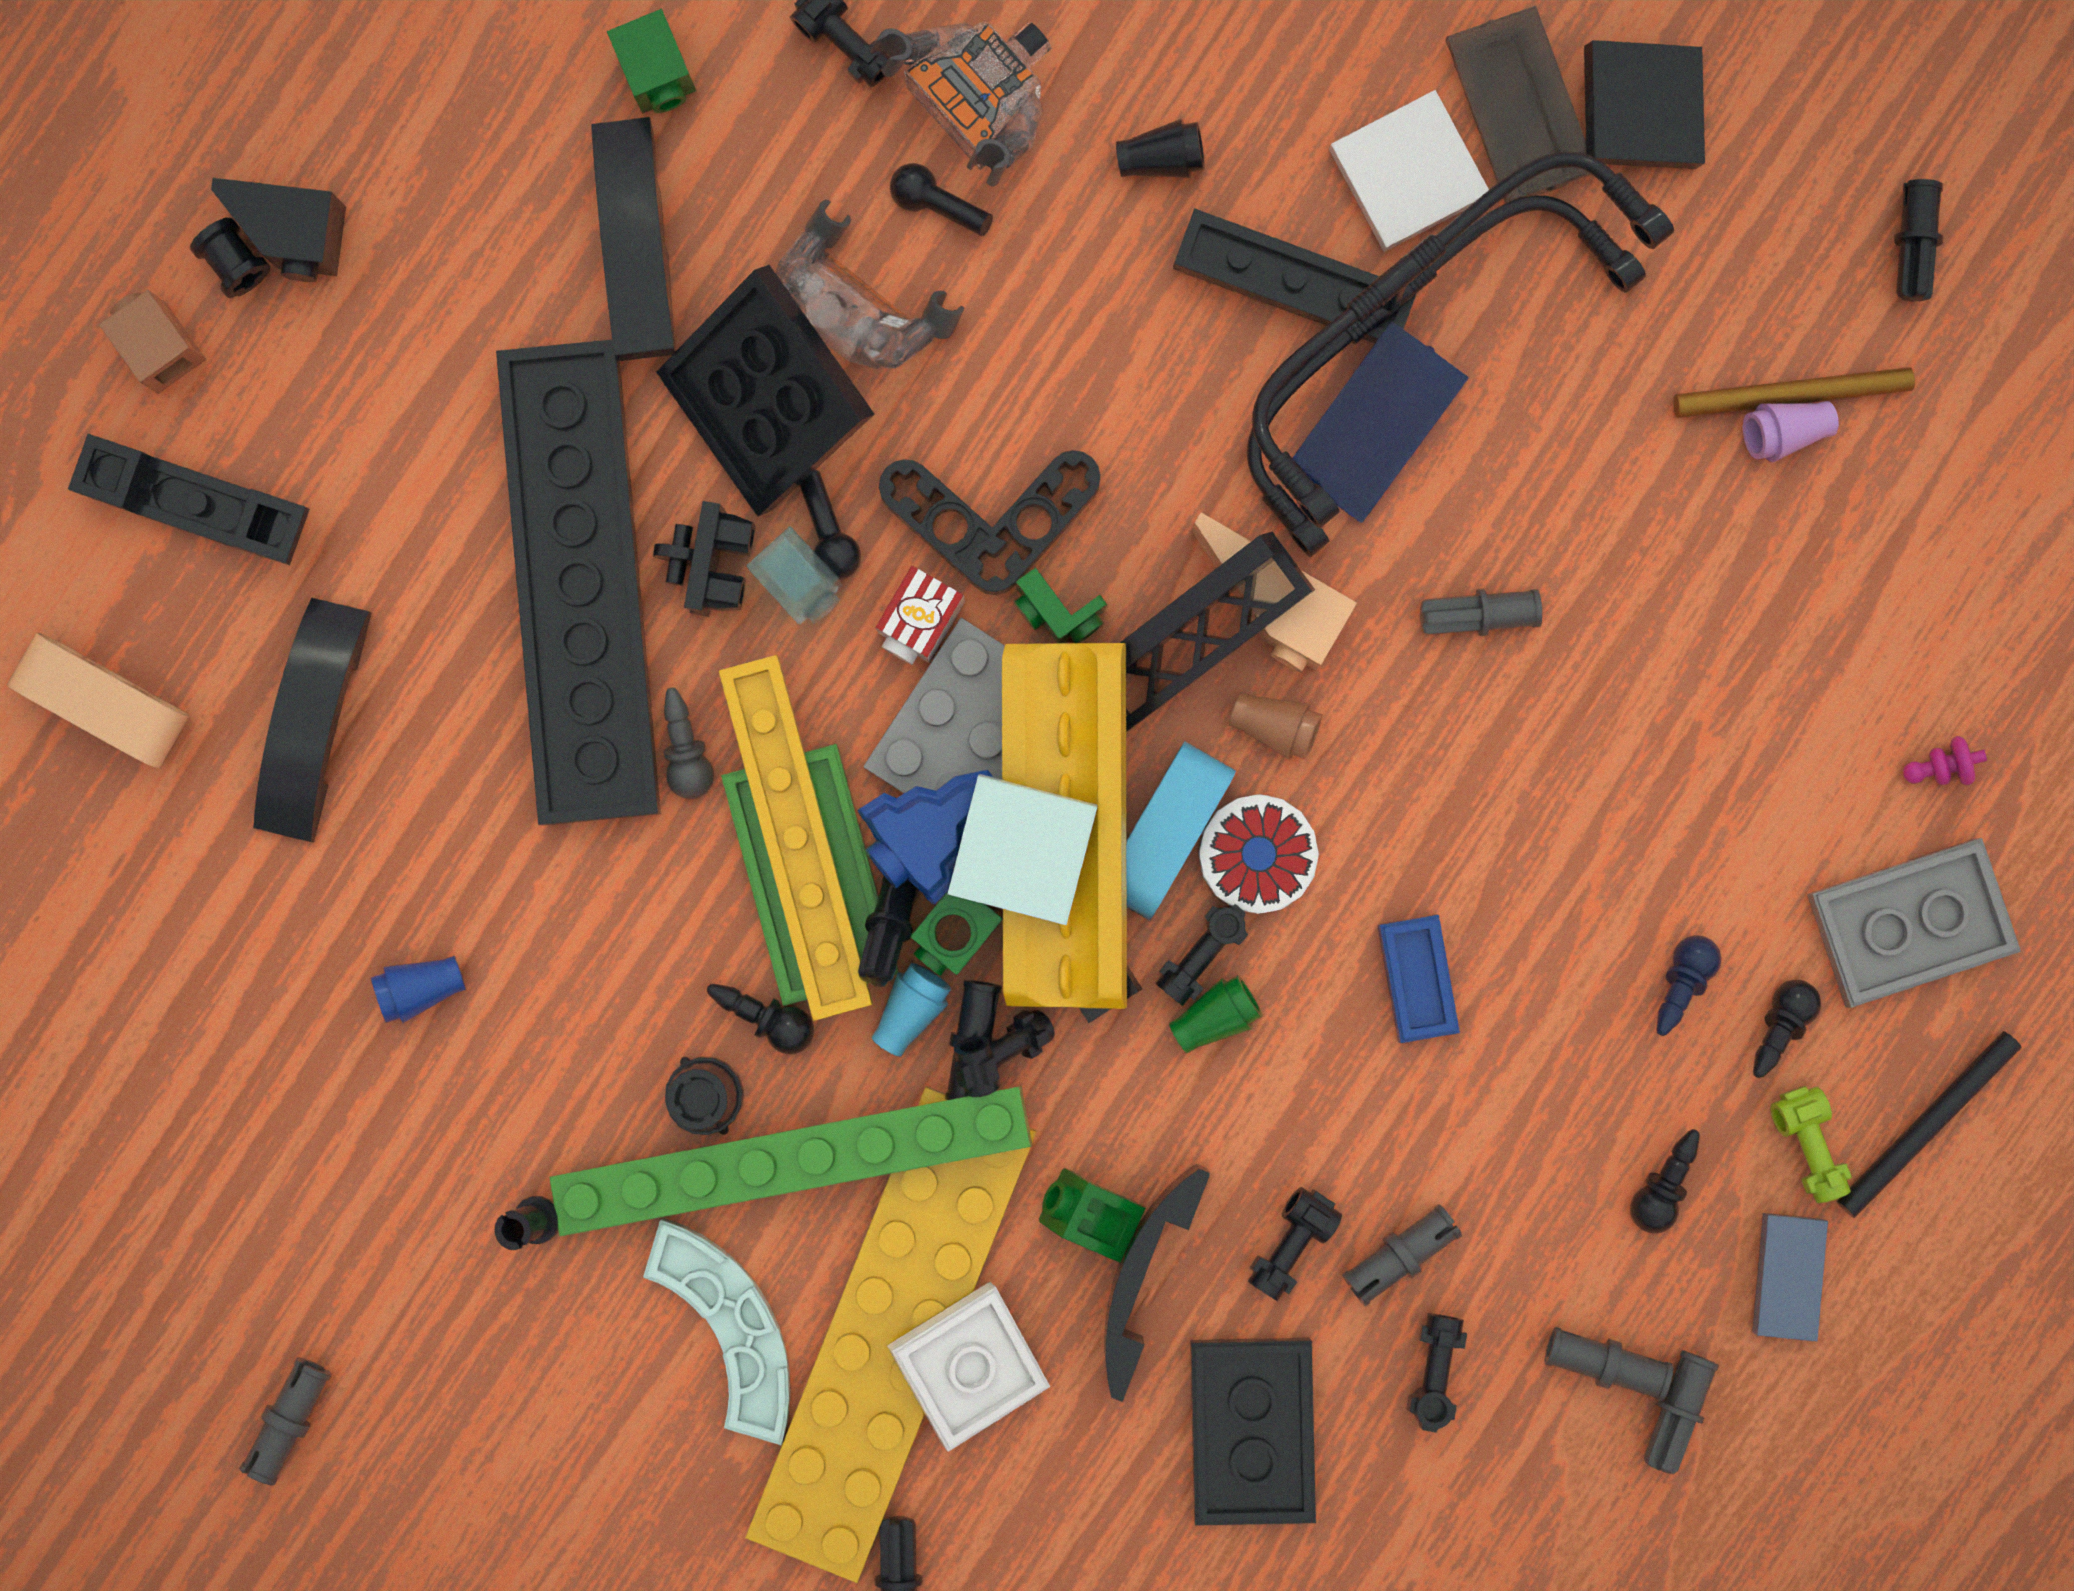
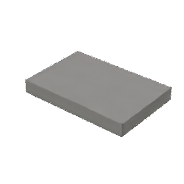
M1982 838L1972 839L1807 894L1845 1007L1852 1008L2021 952Z

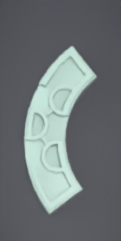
M666 1218L660 1219L643 1278L661 1284L686 1300L702 1318L707 1320L715 1333L723 1351V1359L728 1377L729 1399L724 1428L782 1445L789 1419L791 1397L790 1369L786 1346L770 1304L746 1270L723 1248L685 1225Z

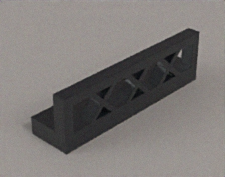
M1273 532L1256 537L1120 642L1126 643V673L1149 677L1146 702L1131 714L1126 708V732L1315 591L1312 584ZM1275 561L1295 589L1279 602L1254 599L1257 573ZM1246 582L1244 597L1230 595ZM1219 602L1243 606L1239 632L1231 638L1207 635L1210 609ZM1252 607L1267 610L1251 622ZM1199 618L1197 633L1183 631ZM1172 638L1195 641L1193 665L1185 673L1160 670L1163 646ZM1206 643L1220 645L1204 658ZM1152 654L1150 668L1137 666ZM1159 679L1173 681L1158 692Z

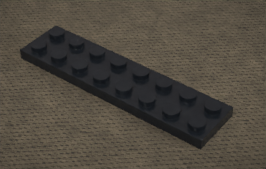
M612 340L496 351L538 825L545 826L661 814L620 361L616 362Z

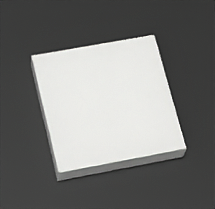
M1436 90L1335 141L1329 148L1383 252L1463 212L1489 190Z
M991 1282L978 1288L887 1345L942 1446L948 1452L1050 1387L996 1286Z

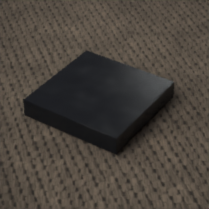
M1592 40L1584 46L1586 154L1608 165L1697 169L1705 164L1702 47Z

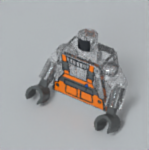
M987 21L980 22L975 26L959 23L923 29L907 34L890 28L882 31L869 48L870 54L882 51L891 57L881 69L886 77H892L897 74L903 64L910 65L904 70L907 89L970 158L967 164L969 170H972L975 165L980 170L985 166L990 167L992 171L986 182L989 186H996L1005 169L1009 168L1031 150L1043 109L1039 100L1041 97V82L1030 68L1052 49L1045 35L1032 22L1029 21L1007 41Z
M822 201L807 222L805 232L798 237L780 260L776 269V275L824 343L849 362L875 369H881V367L892 369L903 365L931 344L934 337L938 339L950 338L961 318L964 307L960 306L954 311L941 307L947 296L945 291L939 290L934 292L922 317L911 319L833 256L825 252L826 248H832L836 245L849 226L851 217L847 215L843 222L833 221L825 212L831 201Z

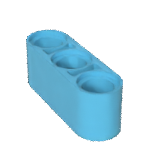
M1186 741L1182 744L1126 841L1127 908L1149 921L1160 906L1236 773V770Z

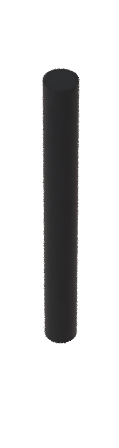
M2003 1031L1850 1187L1851 1192L1836 1201L1839 1206L1851 1217L1855 1218L2022 1048L2019 1042Z

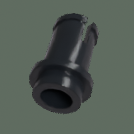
M532 1196L524 1199L516 1207V1210L505 1212L506 1215L499 1216L495 1223L496 1239L502 1247L508 1250L521 1249L523 1245L528 1243L542 1244L551 1240L558 1231V1216L554 1204L542 1196Z

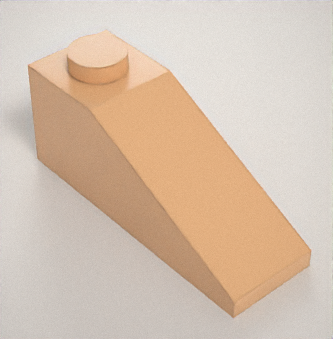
M1203 513L1199 514L1192 528L1193 534L1216 568L1251 542ZM1275 561L1257 573L1254 599L1279 602L1295 589ZM1305 572L1303 574L1312 584L1315 591L1259 632L1265 642L1275 647L1271 656L1298 672H1302L1305 666L1316 670L1322 665L1357 602ZM1246 582L1232 592L1234 596L1244 597ZM1252 607L1251 622L1267 610Z

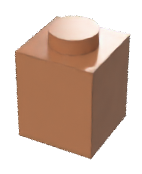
M149 290L142 294L133 293L122 298L111 308V316L98 324L138 381L158 394L206 360L167 303Z

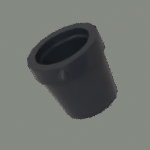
M682 1057L680 1060L681 1066L672 1073L666 1085L665 1103L670 1117L680 1128L692 1134L710 1135L716 1132L722 1135L729 1132L728 1126L737 1118L743 1106L744 1089L739 1075L728 1063L718 1058L698 1057L690 1060L688 1057Z

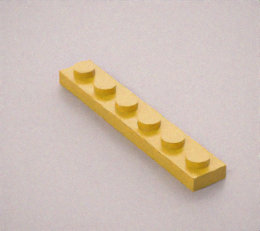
M778 655L719 670L813 1021L873 1005L868 983L862 981L859 977L858 969L861 958Z

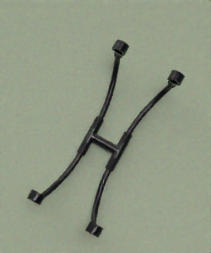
M1573 151L1548 154L1523 165L1484 193L1436 236L1431 234L1414 247L1413 250L1408 252V254L1348 302V309L1297 349L1273 372L1261 388L1253 407L1252 429L1247 444V461L1253 480L1264 495L1262 500L1281 520L1293 540L1304 553L1312 557L1330 542L1322 527L1334 518L1340 510L1330 495L1306 475L1287 451L1283 453L1280 451L1270 434L1269 425L1287 400L1351 342L1353 344L1358 343L1364 336L1368 335L1369 332L1437 277L1436 271L1466 246L1497 224L1524 212L1548 211L1569 221L1579 231L1578 237L1582 239V242L1586 244L1603 264L1604 270L1611 282L1622 292L1627 293L1646 277L1641 263L1629 251L1622 250L1596 220L1590 221L1577 208L1563 200L1539 195L1523 197L1503 204L1481 217L1497 202L1528 180L1549 170L1573 167L1582 169L1595 176L1604 185L1602 187L1603 192L1606 193L1620 211H1623V214L1630 221L1631 229L1637 238L1646 247L1655 249L1674 233L1673 224L1659 207L1649 204L1640 196V193L1636 191L1622 173L1615 174L1614 171L1597 158ZM1262 452L1271 463L1269 469L1285 485L1297 503L1290 498V495L1286 493L1280 484L1275 486L1263 465Z

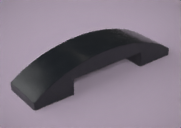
M87 434L68 490L286 565H290L310 510L305 506L202 474L91 434Z
M311 598L291 647L269 724L257 787L254 829L309 842L315 841L328 785L323 784L351 669L358 670L371 612Z
M1195 1164L1182 1173L1150 1206L1139 1222L1127 1250L1118 1265L1107 1305L1104 1352L1111 1398L1121 1402L1124 1400L1145 1345L1142 1335L1126 1330L1125 1326L1165 1222L1187 1230L1190 1228L1210 1176L1209 1170L1201 1165Z

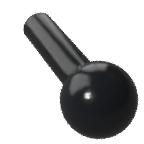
M908 163L899 167L892 175L890 193L895 203L901 208L908 211H918L927 207L980 236H984L990 229L993 221L992 214L938 187L933 173L927 167L917 163Z
M815 470L800 484L819 539L814 550V562L816 568L823 576L832 580H843L852 576L859 568L861 562L860 547L852 537L841 532L820 471Z

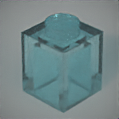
M791 526L746 565L752 575L798 625L807 618L813 623L818 622L840 601L835 595L842 587L840 580Z

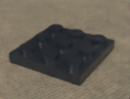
M770 265L755 269L679 347L676 355H672L656 371L757 516L772 511L875 415Z

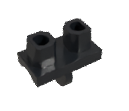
M702 502L694 549L690 548L693 527L676 524L672 545L658 543L654 545L653 557L669 561L665 583L683 586L686 565H691L684 608L689 609L691 614L709 617L710 609L717 611L741 610L746 579L742 576L718 573L720 551L750 556L756 529L753 522L733 514H727L722 505L718 503Z

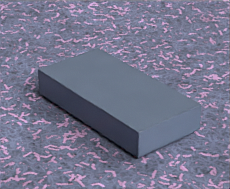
M1763 1213L1752 1333L1757 1336L1818 1341L1828 1228L1827 1220Z

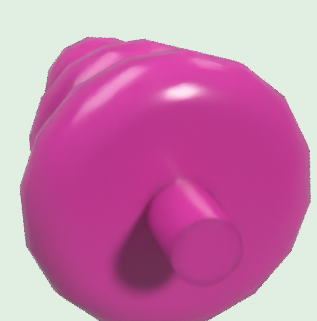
M1956 736L1950 743V755L1946 756L1941 748H1934L1929 754L1930 761L1922 764L1919 762L1906 764L1903 769V776L1906 781L1912 784L1922 782L1925 777L1934 776L1938 784L1946 785L1951 780V773L1956 772L1963 785H1971L1975 781L1973 764L1987 761L1985 750L1970 753L1966 740L1963 737Z

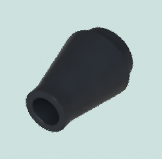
M1181 118L1131 139L1116 141L1121 177L1139 175L1191 178V172L1205 170L1203 144L1198 122L1184 124Z

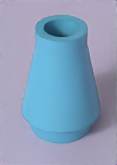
M914 963L909 965L905 973H897L879 1025L872 1035V1040L887 1052L901 1057L907 1047L948 1006L945 998L951 990L949 984L932 971Z

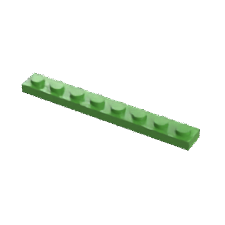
M1022 1086L995 1091L982 1097L967 1096L556 1175L549 1178L554 1207L558 1216L557 1225L560 1237L1032 1147L1033 1145Z

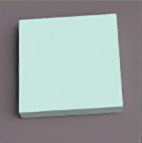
M979 774L948 894L1067 925L1098 805Z

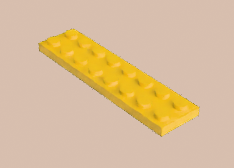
M926 1086L918 1106L947 1101L945 1093ZM1029 1127L1033 1143L1037 1130ZM1031 1147L890 1174L746 1534V1539L858 1583L925 1414L887 1345L974 1291Z

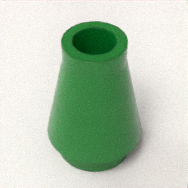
M1237 975L1229 981L1221 978L1181 1016L1169 1022V1026L1181 1048L1188 1054L1198 1047L1252 1030V1022L1263 1017L1248 986Z

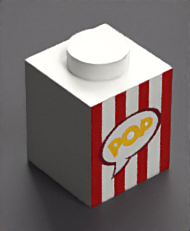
M911 565L875 627L878 634L886 638L881 647L913 665L917 656L930 663L965 603L964 595Z

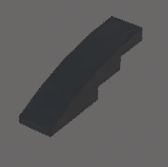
M650 117L591 124L601 247L616 362L676 355L669 256L664 240L662 198L657 180L654 130Z

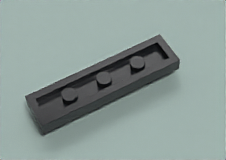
M1195 208L1173 265L1174 270L1326 326L1348 309V302L1380 277ZM1416 294L1369 332L1368 335L1364 336L1363 339L1395 350Z

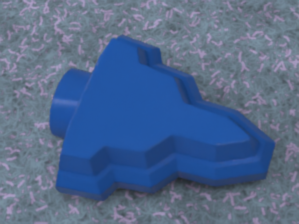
M988 770L955 776L936 791L916 786L897 798L883 793L857 810L877 840L865 851L894 888L897 889L909 880L933 905L949 890L976 781L979 774L993 777Z

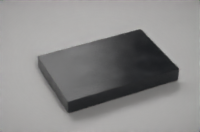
M1310 1338L1190 1340L1195 1526L1316 1523L1312 1340Z

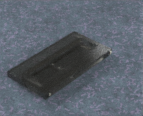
M1536 6L1496 20L1490 19L1484 24L1447 36V46L1497 183L1523 165L1548 154L1563 151L1586 154L1585 138ZM1573 167L1549 170L1523 183L1506 195L1503 200L1506 204L1519 198L1538 196L1592 174Z

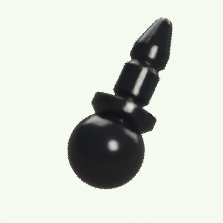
M1789 980L1776 989L1772 999L1773 1009H1770L1764 1018L1769 1029L1762 1040V1045L1758 1047L1755 1053L1753 1075L1755 1077L1762 1078L1777 1066L1781 1059L1780 1054L1785 1052L1791 1039H1802L1806 1033L1805 1026L1812 1023L1818 1017L1821 1010V997L1816 988L1810 983L1803 980Z
M719 984L707 986V993L722 1009L728 1012L733 1011L736 1016L751 1024L756 1023L758 1028L754 1036L758 1038L767 1036L771 1046L778 1052L797 1054L810 1045L814 1036V1025L810 1016L802 1009L797 1007L781 1008L779 1001L773 998L769 1006L765 1007L763 1002L748 994L742 995L740 990L734 987Z
M1689 1130L1675 1143L1671 1150L1672 1155L1668 1156L1660 1174L1649 1173L1646 1178L1648 1186L1643 1187L1633 1196L1630 1204L1631 1217L1634 1223L1643 1231L1662 1233L1669 1230L1677 1221L1679 1215L1678 1202L1683 1201L1687 1195V1191L1681 1184L1690 1170L1689 1164L1694 1162L1698 1152L1700 1134L1697 1130Z

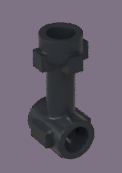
M798 0L794 4L797 10L790 16L793 24L813 43L823 34L830 39L852 61L847 70L858 83L863 79L870 87H874L885 78L881 69L891 57L882 51L870 54L869 48L875 41L869 45L841 18L848 10L843 0Z
M1236 904L1229 908L1212 906L1204 915L1207 920V930L1178 965L1170 960L1159 970L1162 975L1155 984L1182 1006L1190 997L1195 1000L1204 989L1196 980L1226 944L1231 943L1240 945L1248 936V933L1245 931L1244 921L1246 912Z
M1023 1010L1013 1017L1014 1023L1006 1027L1007 1034L990 1044L988 1038L981 1036L970 1037L957 1043L954 1047L956 1063L953 1066L959 1087L964 1088L965 1094L970 1097H982L995 1092L1000 1087V1077L997 1068L1021 1053L1024 1057L1033 1059L1043 1052L1042 1047L1054 1039V1028L1049 1018L1039 1010H1032L1031 1012Z
M1303 1187L1298 1188L1291 1195L1282 1212V1217L1292 1223L1269 1260L1257 1255L1250 1266V1269L1254 1272L1248 1279V1282L1276 1301L1280 1299L1284 1291L1290 1294L1297 1281L1289 1275V1272L1311 1238L1313 1237L1322 1244L1327 1242L1341 1222L1342 1213L1334 1209L1335 1203L1314 1189L1309 1192Z
M1428 1313L1426 1325L1421 1324L1418 1339L1429 1343L1423 1386L1408 1396L1407 1410L1416 1416L1419 1420V1427L1424 1431L1437 1433V1430L1446 1426L1450 1420H1455L1457 1406L1446 1396L1453 1348L1465 1349L1467 1333L1462 1332L1463 1319Z

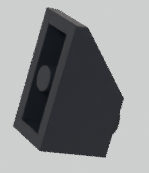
M220 178L212 179L211 190L261 254L278 269H281V276L303 282H316L318 274L337 276L346 206L331 191Z

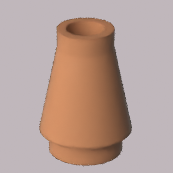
M1241 692L1232 710L1229 726L1244 731L1289 760L1293 755L1306 760L1319 731L1322 714L1311 711L1310 704L1257 697Z

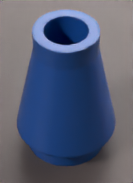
M455 956L444 960L384 967L385 973L371 977L375 995L386 1023L399 1018L402 1023H405L451 995L466 990Z

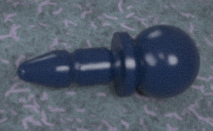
M1694 935L1683 939L1676 946L1673 953L1674 966L1670 967L1666 973V979L1671 986L1664 998L1665 1003H1662L1658 1010L1656 1030L1660 1036L1667 1035L1681 1022L1684 1015L1683 1011L1687 1009L1693 995H1703L1708 987L1706 981L1712 979L1719 971L1722 959L1718 946L1711 939Z

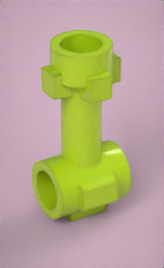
M1802 1086L1780 1094L1781 1100L1772 1103L1770 1106L1771 1116L1781 1135L1788 1137L1797 1134L1811 1171L1808 1176L1801 1179L1806 1193H1813L1816 1203L1832 1201L1849 1194L1851 1190L1847 1180L1852 1178L1848 1166L1843 1163L1834 1165L1819 1124L1827 1122L1832 1118L1831 1107L1824 1092L1819 1087L1807 1089L1806 1086Z

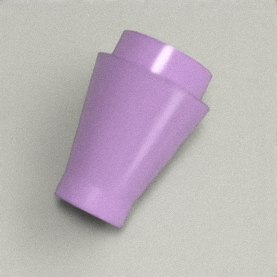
M1829 401L1820 403L1760 404L1754 412L1747 413L1744 417L1743 437L1745 445L1753 458H1765L1770 462H1775L1816 441L1836 435L1839 427L1838 415L1835 407Z

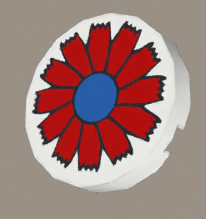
M1258 794L1237 798L1214 814L1202 832L1198 856L1202 877L1216 897L1229 906L1236 904L1246 912L1260 914L1281 910L1303 895L1315 876L1319 852L1315 832L1301 811L1283 799Z

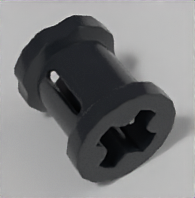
M223 218L210 224L190 244V250L195 257L205 259L222 280L220 289L228 298L241 296L251 291L270 272V265L263 257L256 258L238 235L240 226L233 218Z

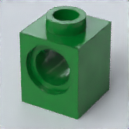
M662 8L607 31L642 114L652 109L655 113L673 110L686 101V95L696 91Z
M947 891L910 936L920 945L913 955L939 976H942L947 968L958 975L1001 923L1003 918L986 904L952 896ZM959 915L970 926L971 936L969 942L962 949H946L937 939V926L946 916Z

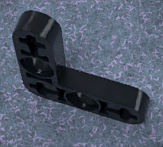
M1074 450L1063 452L1053 459L993 527L929 470L913 460L903 459L895 461L886 467L880 477L879 490L887 508L972 585L985 594L999 595L1008 592L1016 585V581L1031 569L1094 499L1099 490L1101 475L1097 463L1088 454ZM1065 466L1072 471L1082 466L1087 470L1084 482L1088 488L1081 492L1074 487L1061 499V504L1070 508L1062 516L1051 500L1037 493L1045 486L1053 496L1063 483V476L1059 471ZM913 474L918 476L920 479L916 484L917 490L929 503L935 492L944 498L929 508L922 523H918L913 518V516L921 513L922 510L911 498L906 496L899 502L893 499L896 488L892 481L898 475L905 480L911 478ZM1039 507L1050 516L1051 528L1042 538L1028 539L1018 530L1017 518L1026 508ZM948 511L961 514L968 525L964 538L953 544L943 543L937 539L933 532L936 518ZM1004 530H1007L1016 545L1031 553L1026 559L1022 560L1015 550L1005 563V569L1009 573L1008 577L1001 580L999 577L993 576L986 581L981 577L984 565L980 559L985 554L992 558L1000 555L1007 547V542L998 537Z

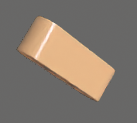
M37 632L7 683L9 688L135 759L155 768H161L190 717L179 708L79 652Z

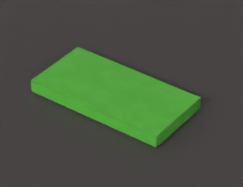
M837 744L805 752L860 958H862L869 934L865 928V922L868 915L874 913L879 896L868 855L865 851L864 840ZM742 769L721 775L782 1004L785 1006L807 1000L746 771ZM896 966L894 976L899 973L898 966Z

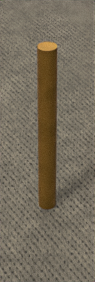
M1911 367L1675 394L1673 405L1675 416L1683 418L1756 409L1760 404L1811 403L1912 391L1915 386V377Z

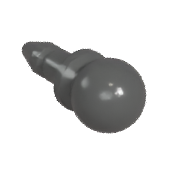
M669 688L666 691L664 715L665 719L669 721L667 728L672 745L663 751L665 759L670 761L666 772L667 783L670 789L679 797L685 799L699 798L706 794L713 784V767L709 760L702 755L706 750L705 743L694 740L691 721L687 718L689 716L687 705L676 688Z

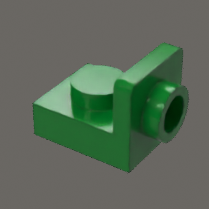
M1064 1168L1057 1181L1052 1183L1045 1193L1042 1203L1043 1211L1039 1217V1222L1060 1237L1120 1263L1146 1208L1131 1199L1092 1183L1077 1173Z

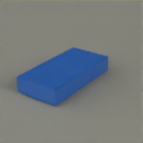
M1439 915L1378 925L1398 1042L1405 1043L1460 1033Z

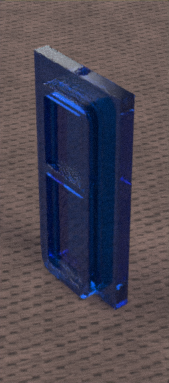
M1391 321L1292 458L1315 484L1320 485L1330 495L1338 507L1363 523L1469 377L1435 353L1432 346L1424 345Z

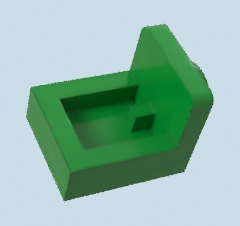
M1036 567L1016 581V589L1022 595L1014 601L1016 607L1034 630L1044 625L1057 644L1063 643L1069 637L1074 643H1080L1104 625L1099 615L1106 610L1107 603L1101 595L1071 615Z

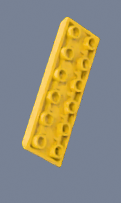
M1126 643L1005 644L1002 654V780L1098 805L1067 925L1003 909L1004 999L1007 1006L1127 1008Z

